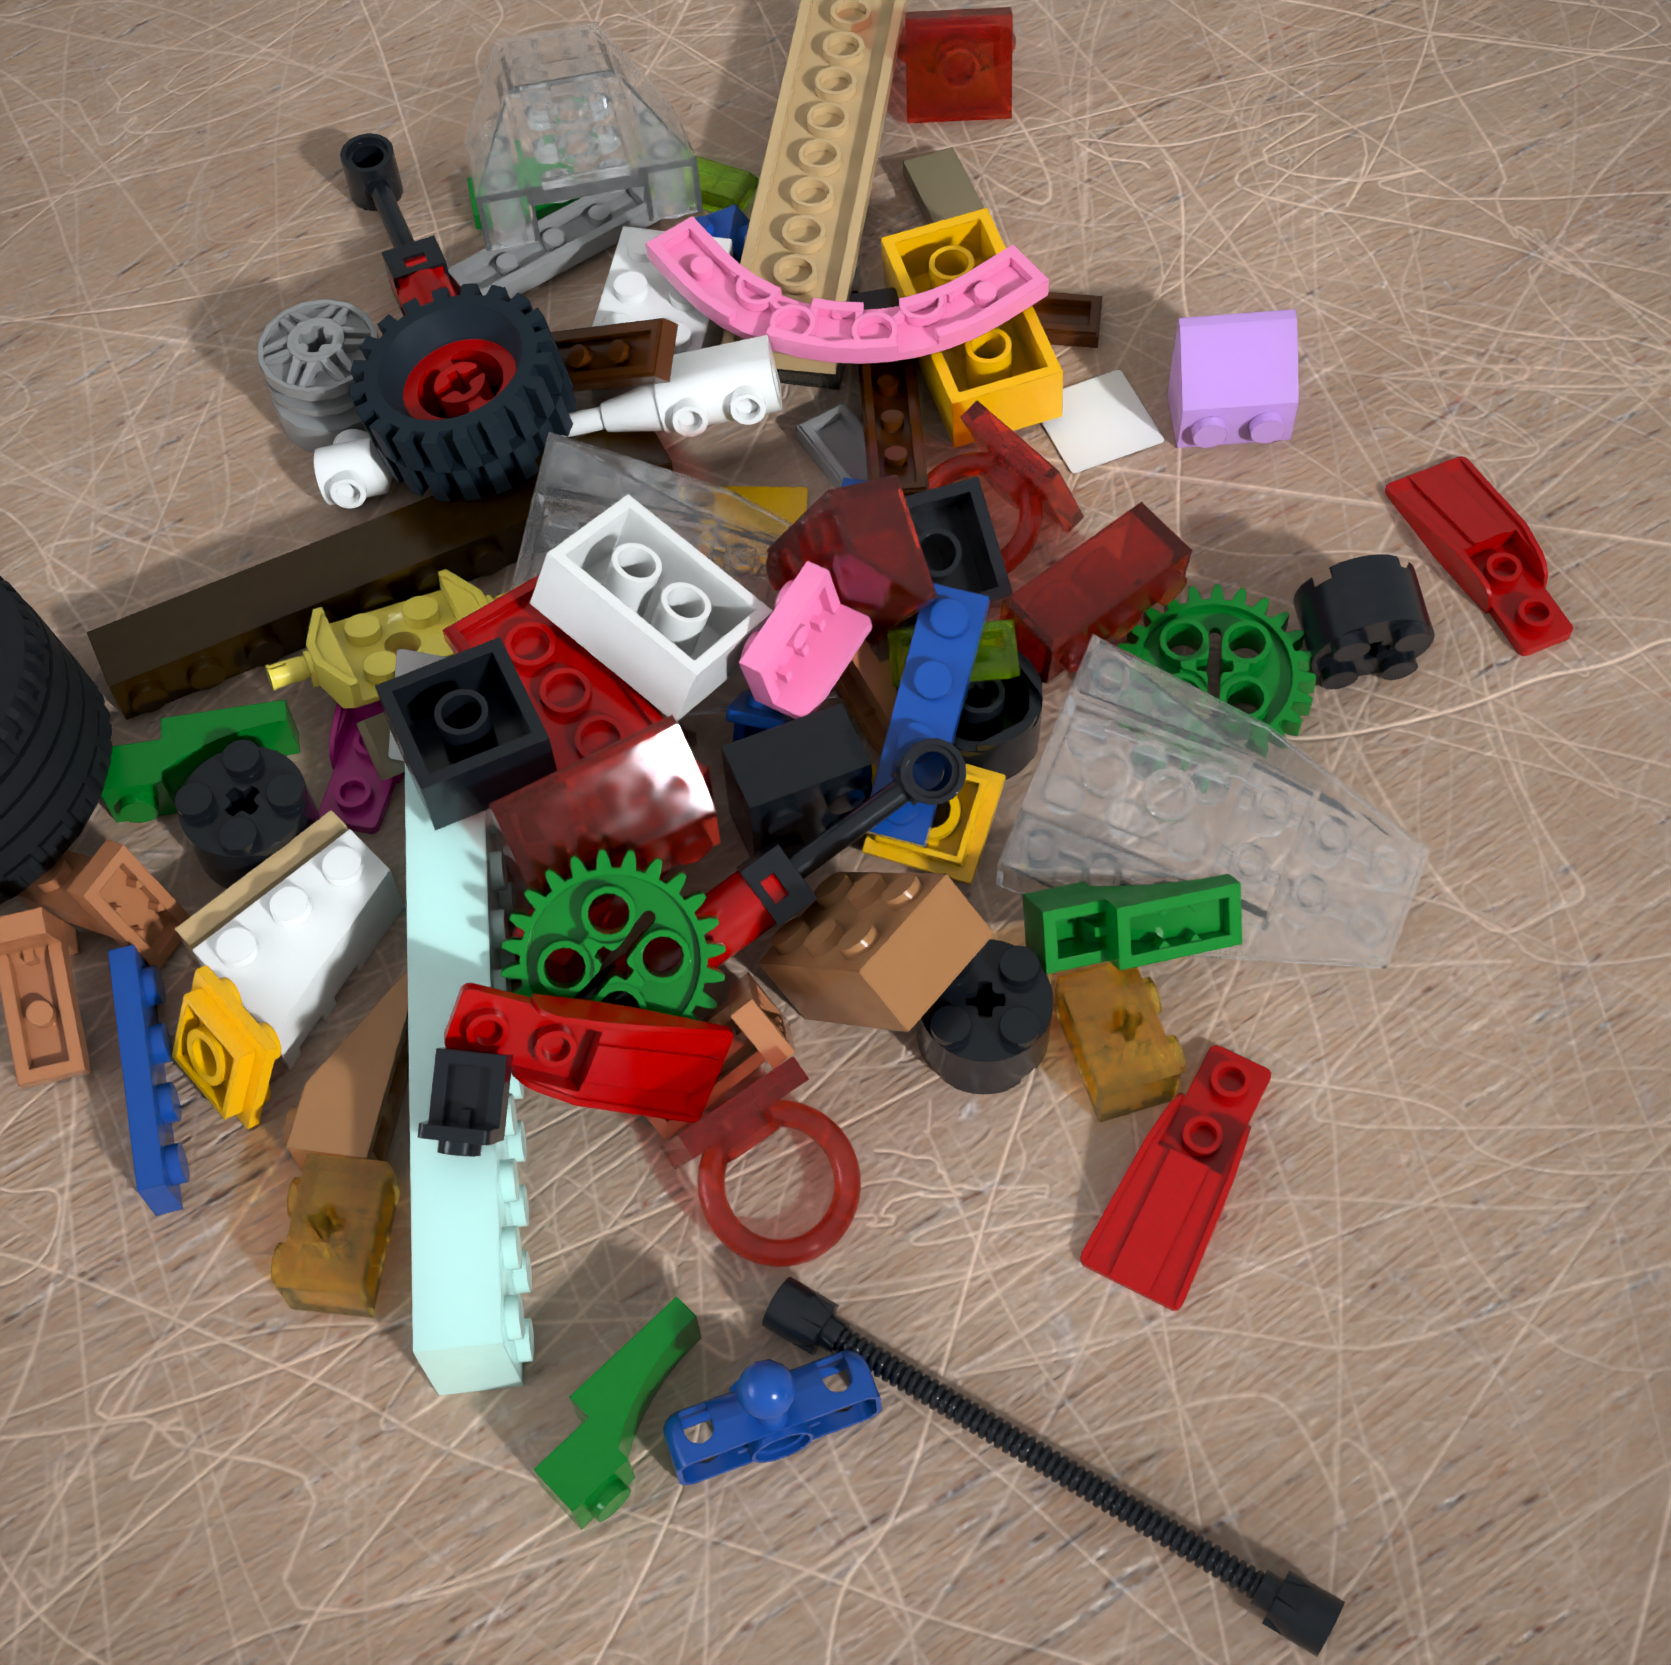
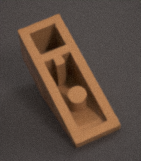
M405 972L309 1078L304 1085L299 1105L292 1106L289 1109L283 1127V1142L301 1172L380 1184L409 1080L408 972Z

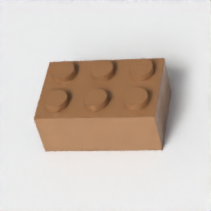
M837 872L829 876L817 887L814 894L818 899L800 917L788 921L777 930L771 939L773 947L758 964L804 1019L909 1032L994 933L947 873Z

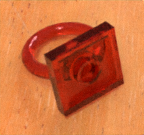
M1011 7L904 12V26L898 42L897 57L905 63L907 124L1012 119V53L1015 50L1017 41L1016 35L1013 32V13Z
M976 400L960 418L981 452L957 455L937 465L928 473L929 490L952 484L966 477L983 476L1002 498L1019 510L1017 528L1010 541L1000 550L1008 575L1028 557L1034 548L1041 531L1043 512L1067 533L1084 518V515L1059 470Z
M794 1056L660 1146L675 1169L702 1154L698 1169L697 1188L701 1209L709 1227L716 1237L738 1256L753 1263L771 1267L800 1265L814 1260L829 1251L849 1229L855 1217L861 1193V1174L857 1156L852 1144L841 1128L824 1113L809 1105L796 1101L780 1100L809 1080ZM780 1127L798 1130L815 1140L827 1155L834 1176L832 1200L823 1218L807 1232L786 1239L764 1237L744 1226L733 1213L725 1190V1175L728 1163L753 1148Z

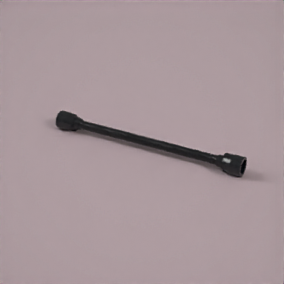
M790 1276L779 1287L765 1312L762 1321L763 1327L811 1355L816 1353L818 1347L831 1355L845 1350L857 1351L866 1360L870 1371H874L875 1377L882 1376V1381H889L892 1387L898 1385L897 1389L899 1391L905 1390V1394L907 1396L913 1395V1399L916 1401L921 1399V1404L924 1406L929 1404V1408L931 1410L937 1409L939 1415L945 1413L946 1419L951 1420L954 1418L953 1423L956 1425L962 1423L961 1427L963 1429L970 1428L969 1432L971 1434L978 1433L977 1436L980 1439L986 1437L988 1444L994 1442V1447L997 1449L1002 1447L1003 1453L1006 1454L1010 1451V1457L1016 1458L1018 1456V1461L1020 1463L1026 1461V1466L1029 1468L1035 1466V1472L1040 1473L1043 1471L1045 1478L1052 1476V1482L1060 1481L1059 1485L1062 1488L1068 1486V1491L1071 1493L1076 1491L1077 1497L1085 1496L1084 1500L1086 1502L1093 1501V1506L1096 1508L1101 1506V1511L1104 1513L1110 1511L1109 1515L1113 1518L1118 1516L1119 1522L1127 1521L1126 1525L1130 1528L1134 1525L1136 1532L1144 1531L1143 1536L1146 1538L1152 1536V1541L1155 1543L1161 1541V1547L1169 1546V1551L1172 1553L1178 1551L1177 1556L1180 1558L1186 1556L1188 1563L1195 1561V1567L1200 1568L1204 1566L1203 1571L1205 1573L1212 1571V1577L1218 1578L1220 1576V1581L1222 1583L1228 1581L1230 1588L1238 1587L1237 1591L1241 1594L1247 1592L1246 1597L1252 1599L1250 1604L1267 1613L1262 1624L1317 1657L1342 1611L1345 1601L1289 1570L1285 1579L1269 1570L1266 1573L1262 1570L1256 1572L1255 1566L1250 1565L1247 1567V1562L1245 1560L1239 1562L1236 1555L1230 1557L1228 1550L1221 1552V1546L1215 1545L1213 1547V1542L1209 1539L1204 1542V1536L1199 1534L1196 1537L1194 1530L1191 1529L1187 1532V1526L1182 1524L1179 1527L1177 1520L1173 1519L1170 1522V1516L1165 1514L1162 1517L1160 1510L1156 1509L1153 1512V1506L1150 1504L1145 1507L1143 1500L1136 1501V1496L1133 1494L1128 1497V1492L1124 1489L1120 1492L1118 1485L1111 1487V1482L1109 1480L1103 1482L1101 1475L1094 1477V1471L1088 1470L1086 1472V1467L1084 1465L1078 1467V1462L1075 1460L1069 1462L1067 1455L1061 1457V1452L1058 1450L1053 1452V1447L1050 1445L1044 1447L1045 1443L1043 1441L1036 1442V1437L1030 1436L1028 1438V1432L1022 1431L1020 1433L1018 1426L1012 1428V1423L1009 1421L1004 1423V1418L997 1417L996 1419L994 1412L987 1414L988 1409L985 1407L979 1409V1403L974 1402L971 1404L972 1400L970 1398L963 1399L962 1393L955 1395V1389L950 1388L947 1390L948 1386L945 1383L939 1385L940 1381L938 1379L931 1380V1375H924L923 1370L918 1369L916 1371L914 1365L908 1366V1362L906 1360L900 1361V1357L897 1355L892 1357V1352H884L882 1346L876 1348L875 1342H869L867 1337L861 1338V1334L858 1332L853 1333V1329L849 1328L850 1323L836 1316L838 1304Z

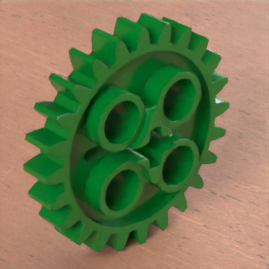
M1219 584L1214 585L1210 599H1202L1194 586L1189 587L1187 603L1180 604L1170 593L1166 594L1163 614L1149 606L1145 607L1143 615L1145 627L1130 623L1127 626V641L1129 643H1118L1117 662L1120 664L1113 666L1112 684L1119 686L1114 689L1115 707L1126 708L1123 711L1122 719L1124 729L1140 726L1137 732V745L1140 748L1157 741V761L1160 763L1166 760L1173 752L1181 755L1180 771L1186 772L1190 768L1194 759L1203 760L1206 776H1212L1216 762L1224 760L1233 775L1238 774L1240 757L1247 756L1257 767L1262 766L1265 755L1264 746L1276 753H1283L1286 743L1284 733L1298 737L1303 721L1300 716H1308L1310 714L1313 698L1308 694L1314 692L1316 674L1307 672L1312 668L1311 651L1300 650L1303 646L1305 633L1303 630L1285 633L1289 620L1288 612L1279 613L1272 618L1268 617L1269 599L1264 597L1253 607L1246 605V589L1244 588L1238 590L1232 601L1224 600L1223 591ZM1218 633L1221 636L1218 679L1220 687L1217 705L1218 724L1210 727L1206 724L1209 635ZM1176 646H1188L1196 650V652L1192 655L1182 656L1175 654L1170 649ZM1247 648L1252 649L1258 655L1254 658H1242L1235 655L1233 651ZM1175 700H1184L1190 702L1195 707L1189 711L1181 712L1173 710L1167 704ZM1243 702L1251 704L1257 711L1252 714H1240L1232 710L1230 706Z
M599 848L596 868L587 870L583 861L577 854L571 855L572 876L564 879L551 867L545 870L546 879L551 888L547 894L527 887L524 895L535 908L532 914L512 911L509 920L522 929L524 934L523 937L504 938L501 948L520 955V959L517 962L502 967L501 976L522 981V986L512 992L528 997H532V994L575 998L600 971L602 960L597 951L603 946L611 951L616 950L625 940L645 911H652L655 914L654 921L638 936L625 954L626 962L630 968L625 973L616 968L610 970L597 987L590 1001L601 1002L609 993L625 991L634 996L638 1001V1008L699 1020L693 1013L695 1006L716 1008L718 1004L716 999L703 989L704 984L725 980V974L722 970L708 965L709 958L726 952L725 945L722 942L705 940L704 937L706 933L720 924L716 915L696 917L694 912L703 904L707 897L702 890L685 897L680 894L687 877L686 873L682 870L673 874L667 881L661 879L662 859L658 856H655L643 871L636 869L634 849H627L620 866H611L605 848ZM606 893L616 894L627 903L629 908L628 916L620 926L613 929H602L592 922L588 910L592 901L599 895ZM658 937H670L677 941L682 948L678 964L667 971H655L649 968L643 961V951L646 945ZM571 948L583 957L585 969L576 980L559 982L553 979L546 970L545 961L548 955L556 949Z

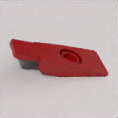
M1459 456L1386 485L1385 494L1427 549L1485 614L1489 613L1519 655L1528 656L1570 638L1573 626L1545 588L1548 580L1547 562L1532 531L1523 518L1468 458Z
M465 983L461 986L444 1032V1044L447 1048L513 1054L511 1070L513 1077L522 1085L538 1093L575 1106L688 1123L696 1122L701 1118L734 1038L733 1031L728 1026L630 1006L540 994H532V997L475 983Z
M1214 1045L1210 1047L1186 1095L1180 1092L1172 1099L1144 1139L1081 1252L1080 1262L1084 1267L1171 1311H1177L1182 1308L1228 1199L1251 1130L1249 1123L1270 1082L1271 1072L1268 1068L1221 1046Z

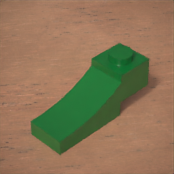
M286 700L160 718L161 739L112 746L111 763L101 797L117 823L125 821L134 823L148 822L158 816L177 814L178 811L174 801L177 791L184 786L189 776L198 766L212 756L223 752L225 747L234 741L250 740L258 747L269 748L285 756L300 753L299 731Z
M1230 874L1179 882L1128 886H1089L1083 881L1022 894L1026 947L1034 951L1038 956L1040 966L1046 974L1109 961L1121 971L1242 944L1241 882Z
M677 1296L569 1396L578 1418L583 1423L533 1469L542 1488L581 1530L594 1518L598 1522L608 1519L629 1497L631 1489L628 1485L635 1479V1475L628 1458L640 1423L666 1378L681 1359L701 1339L696 1315Z

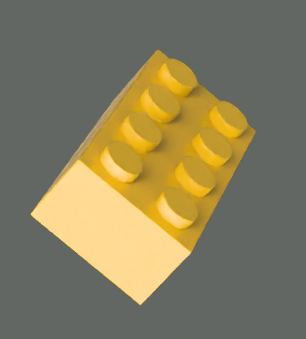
M988 208L882 237L881 249L884 284L886 288L893 287L896 289L899 300V298L926 292L949 283L1005 250L1006 247ZM1030 306L978 338L947 350L916 358L954 448L1062 417L1063 371L1033 306Z

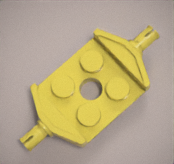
M445 569L438 572L441 590L412 597L403 602L370 612L356 614L350 618L330 624L322 607L313 609L306 640L307 650L302 652V656L265 665L272 690L275 691L278 688L310 678L313 687L321 686L342 708H357L379 701L375 685L395 678V653H397L398 649L415 650L444 657L454 655V652L444 639L443 629L506 593L494 597L490 594L484 596L482 590Z

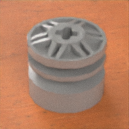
M322 299L297 304L282 311L268 323L257 343L258 363L265 376L266 386L272 394V403L280 425L291 442L308 452L314 453L316 448L333 445L335 437L345 430L358 429L367 432L350 397L349 384L355 383L350 371L353 360H366L359 348L365 338L370 336L379 339L375 325L367 313L350 303Z

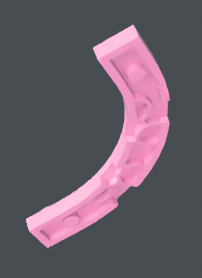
M693 216L645 243L647 256L651 263L688 302L720 327L744 340L768 335L772 351L830 363L865 364L893 362L947 350L978 338L1048 296L1049 279L1014 245L1009 246L949 283L926 292L899 298V306L864 310V302H842L813 298L812 303L808 304L783 296L781 287L756 276L739 264Z

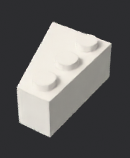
M349 829L192 951L202 967L208 965L218 978L227 977L236 985L241 996L242 1005L257 1023L267 1022L273 1027L281 1043L280 1060L291 1070L302 1054L299 1047L320 1017L326 1020L337 1004L334 997L355 968L360 970L404 908V904L390 869Z

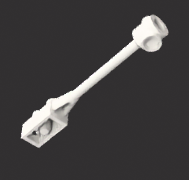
M768 335L675 354L673 356L670 382L641 385L602 402L599 407L570 412L569 415L573 426L569 435L555 434V437L558 440L605 429L607 432L665 431L667 435L678 432L686 437H695L702 434L707 426L734 420L745 425L755 424L761 421L765 414L782 411L781 384ZM358 429L345 430L335 437L333 445L315 449V475L321 494L327 504H337L340 507L351 509L362 505L365 498L389 492L393 476L384 464L367 432Z

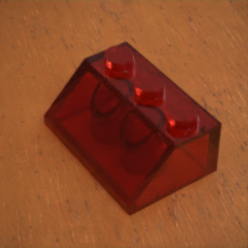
M897 475L827 490L767 549V575L772 587L776 591H780L788 581L795 580L807 561L829 570L840 604L870 618L872 629L865 639L871 648L938 598Z
M1140 502L1002 601L995 648L1003 650V645H1006L1021 652L1035 666L1042 683H1048L1065 670L1068 673L1077 671L1089 661L1097 646L1111 636L1115 639L1122 638L1136 626L1142 613L1156 603H1159L1161 606L1167 605L1182 592L1187 584L1185 575L1192 549L1143 502Z
M673 715L488 804L509 872L532 912L535 908L524 895L527 887L547 894L551 888L547 882L545 870L549 867L557 871L564 879L572 876L571 855L577 854L588 870L596 868L599 848H605L611 866H620L624 854L630 848L634 849L636 869L644 871L649 862L655 856H658L662 859V873L678 864L686 865L700 860L708 854L712 847L721 843L716 809L682 731ZM610 893L599 895L592 901L588 913H590L593 907L617 895Z

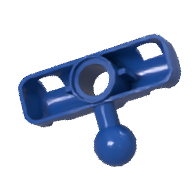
M840 1351L791 1370L771 1359L755 1361L744 1369L739 1380L730 1387L728 1393L671 1414L665 1421L663 1433L679 1483L681 1485H692L753 1462L765 1463L788 1457L805 1448L812 1440L871 1419L882 1410L881 1397L866 1360L857 1351ZM846 1371L850 1383L846 1390L833 1392L825 1386L823 1378ZM852 1405V1407L845 1412H836L837 1410ZM711 1420L714 1430L709 1440L697 1444L687 1439L684 1429ZM716 1456V1457H715L713 1460H711L710 1462H705V1463L699 1462V1461L705 1460V1459H707V1458Z

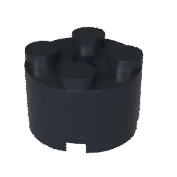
M1377 554L1349 559L1329 567L1332 578L1315 587L1311 577L1298 588L1293 599L1294 608L1300 628L1305 633L1304 642L1306 649L1311 651L1312 670L1320 677L1321 684L1325 689L1344 688L1354 683L1358 676L1381 673L1382 678L1385 680H1396L1406 677L1417 670L1416 658L1423 654L1434 640V629L1414 566L1408 562L1406 568L1401 567L1398 556Z
M980 640L953 743L961 752L966 764L1004 774L1006 780L1023 770L1038 751L1043 702L1042 681L1037 669L1025 655L1006 645H1003V650L983 647V640Z
M250 740L234 741L227 745L223 752L203 762L189 776L184 786L177 791L174 800L181 827L205 872L212 880L226 889L272 854L285 847L292 839L320 819L303 775L294 762L275 750L258 747Z
M989 939L917 1022V1041L921 1056L928 1066L930 1064L945 1077V1082L949 1085L972 1094L984 1095L1005 1092L1020 1084L1021 1079L1035 1067L1037 1068L1044 1059L1049 1043L1053 992L1049 979L1040 966L1039 958L1035 952L1026 946H1015L1004 941Z

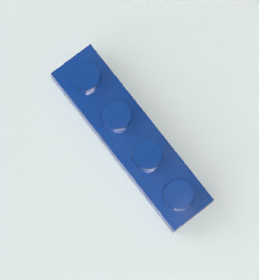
M927 582L870 797L893 781L890 776L892 764L896 753L905 743L916 738H939L951 744L954 743L990 606L989 596ZM926 752L920 755L913 766V777L916 784L922 789H931L940 783L944 775V764L941 758L933 752ZM908 802L867 833L926 848L937 804L927 805L919 802L913 806Z
M129 945L108 950L136 1187L143 1200L154 1214L158 1216L183 1209L180 1184L189 1182L190 1173L182 1144L174 1142L172 1123L181 1121L182 1114L177 1090L173 1082L166 1081L164 1063L173 1061L171 1057L173 1046L165 1023H159L157 1005L166 1003L163 979L159 968L156 965L148 967L135 945Z

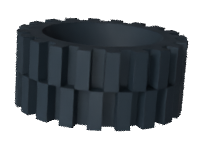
M477 283L462 284L460 295L452 297L447 287L431 291L433 302L420 306L417 298L402 305L406 312L404 317L397 321L388 314L377 324L382 333L380 339L370 336L365 338L359 348L366 360H353L350 373L355 383L349 384L350 397L384 464L399 484L405 481L409 490L420 496H423L427 489L430 488L435 500L451 502L454 490H460L465 501L482 499L481 487L493 485L496 493L500 494L512 489L508 478L520 472L526 480L540 471L535 462L539 455L550 460L553 459L561 449L555 434L568 436L573 426L568 412H576V398L572 391L574 387L544 315L538 307L533 310L528 298L517 293L510 299L506 288L491 285L487 294L482 295ZM490 386L500 387L496 396H494ZM442 408L447 418L437 417Z

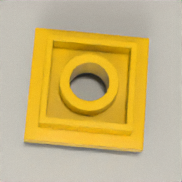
M966 764V779L962 789L953 799L947 801L950 804V815L945 823L931 828L926 848L867 833L862 849L863 854L928 873H947L951 880L972 885L1006 776Z
M205 965L195 969L191 992L184 994L171 1057L225 1120L236 1115L248 1130L259 1125L263 1105L270 1100L269 1081L274 1061L281 1056V1043L277 1033L267 1022L257 1023L244 1008L236 985L227 977L218 978L210 967Z

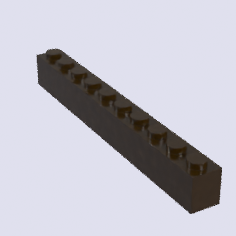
M605 429L592 432L559 445L561 449L552 460L539 455L535 462L540 471L528 480L520 472L508 478L512 489L500 494L496 493L493 485L481 487L482 499L465 501L460 490H454L451 502L435 500L434 496H430L86 633L108 687L125 719L128 720L143 713L157 711L165 704L197 691L214 688L224 680L256 667L273 664L281 657L306 648L313 609L322 607L330 624L350 618L356 614L370 612L403 602L412 597L439 591L441 588L438 572L445 569L467 582L482 576L493 575L506 566L536 554L549 552L627 494L649 511L654 510L663 503L677 498L672 460L655 431L607 432Z

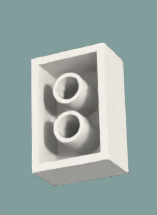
M623 226L592 327L665 318L678 324L674 355L720 345L724 328L699 312L648 259L645 243L666 231ZM713 237L733 257L732 239ZM641 385L591 390L594 398L611 399Z
M629 494L546 554L530 601L533 607L675 723L741 668L738 662L741 659L745 642L754 631L761 630L773 612L772 609Z

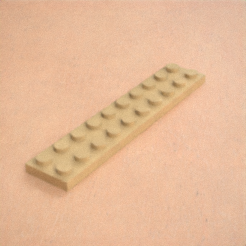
M801 0L740 261L743 267L756 276L781 287L783 296L808 304L812 303L813 298L842 302L850 301L908 0ZM725 329L721 344L744 339ZM772 351L777 369L824 374L836 373L837 363L804 359Z

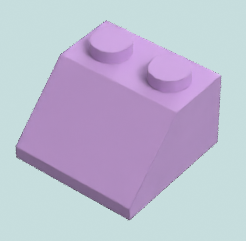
M1295 309L1178 318L1167 391L1177 448H1211L1227 444L1253 442L1265 444L1279 440H1291L1299 404L1298 331Z

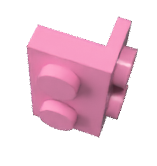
M807 561L795 580L788 581L782 587L778 594L774 611L761 630L754 631L748 637L742 649L741 659L738 663L755 701L793 719L817 712L871 631L872 623L867 615L840 604L829 570Z

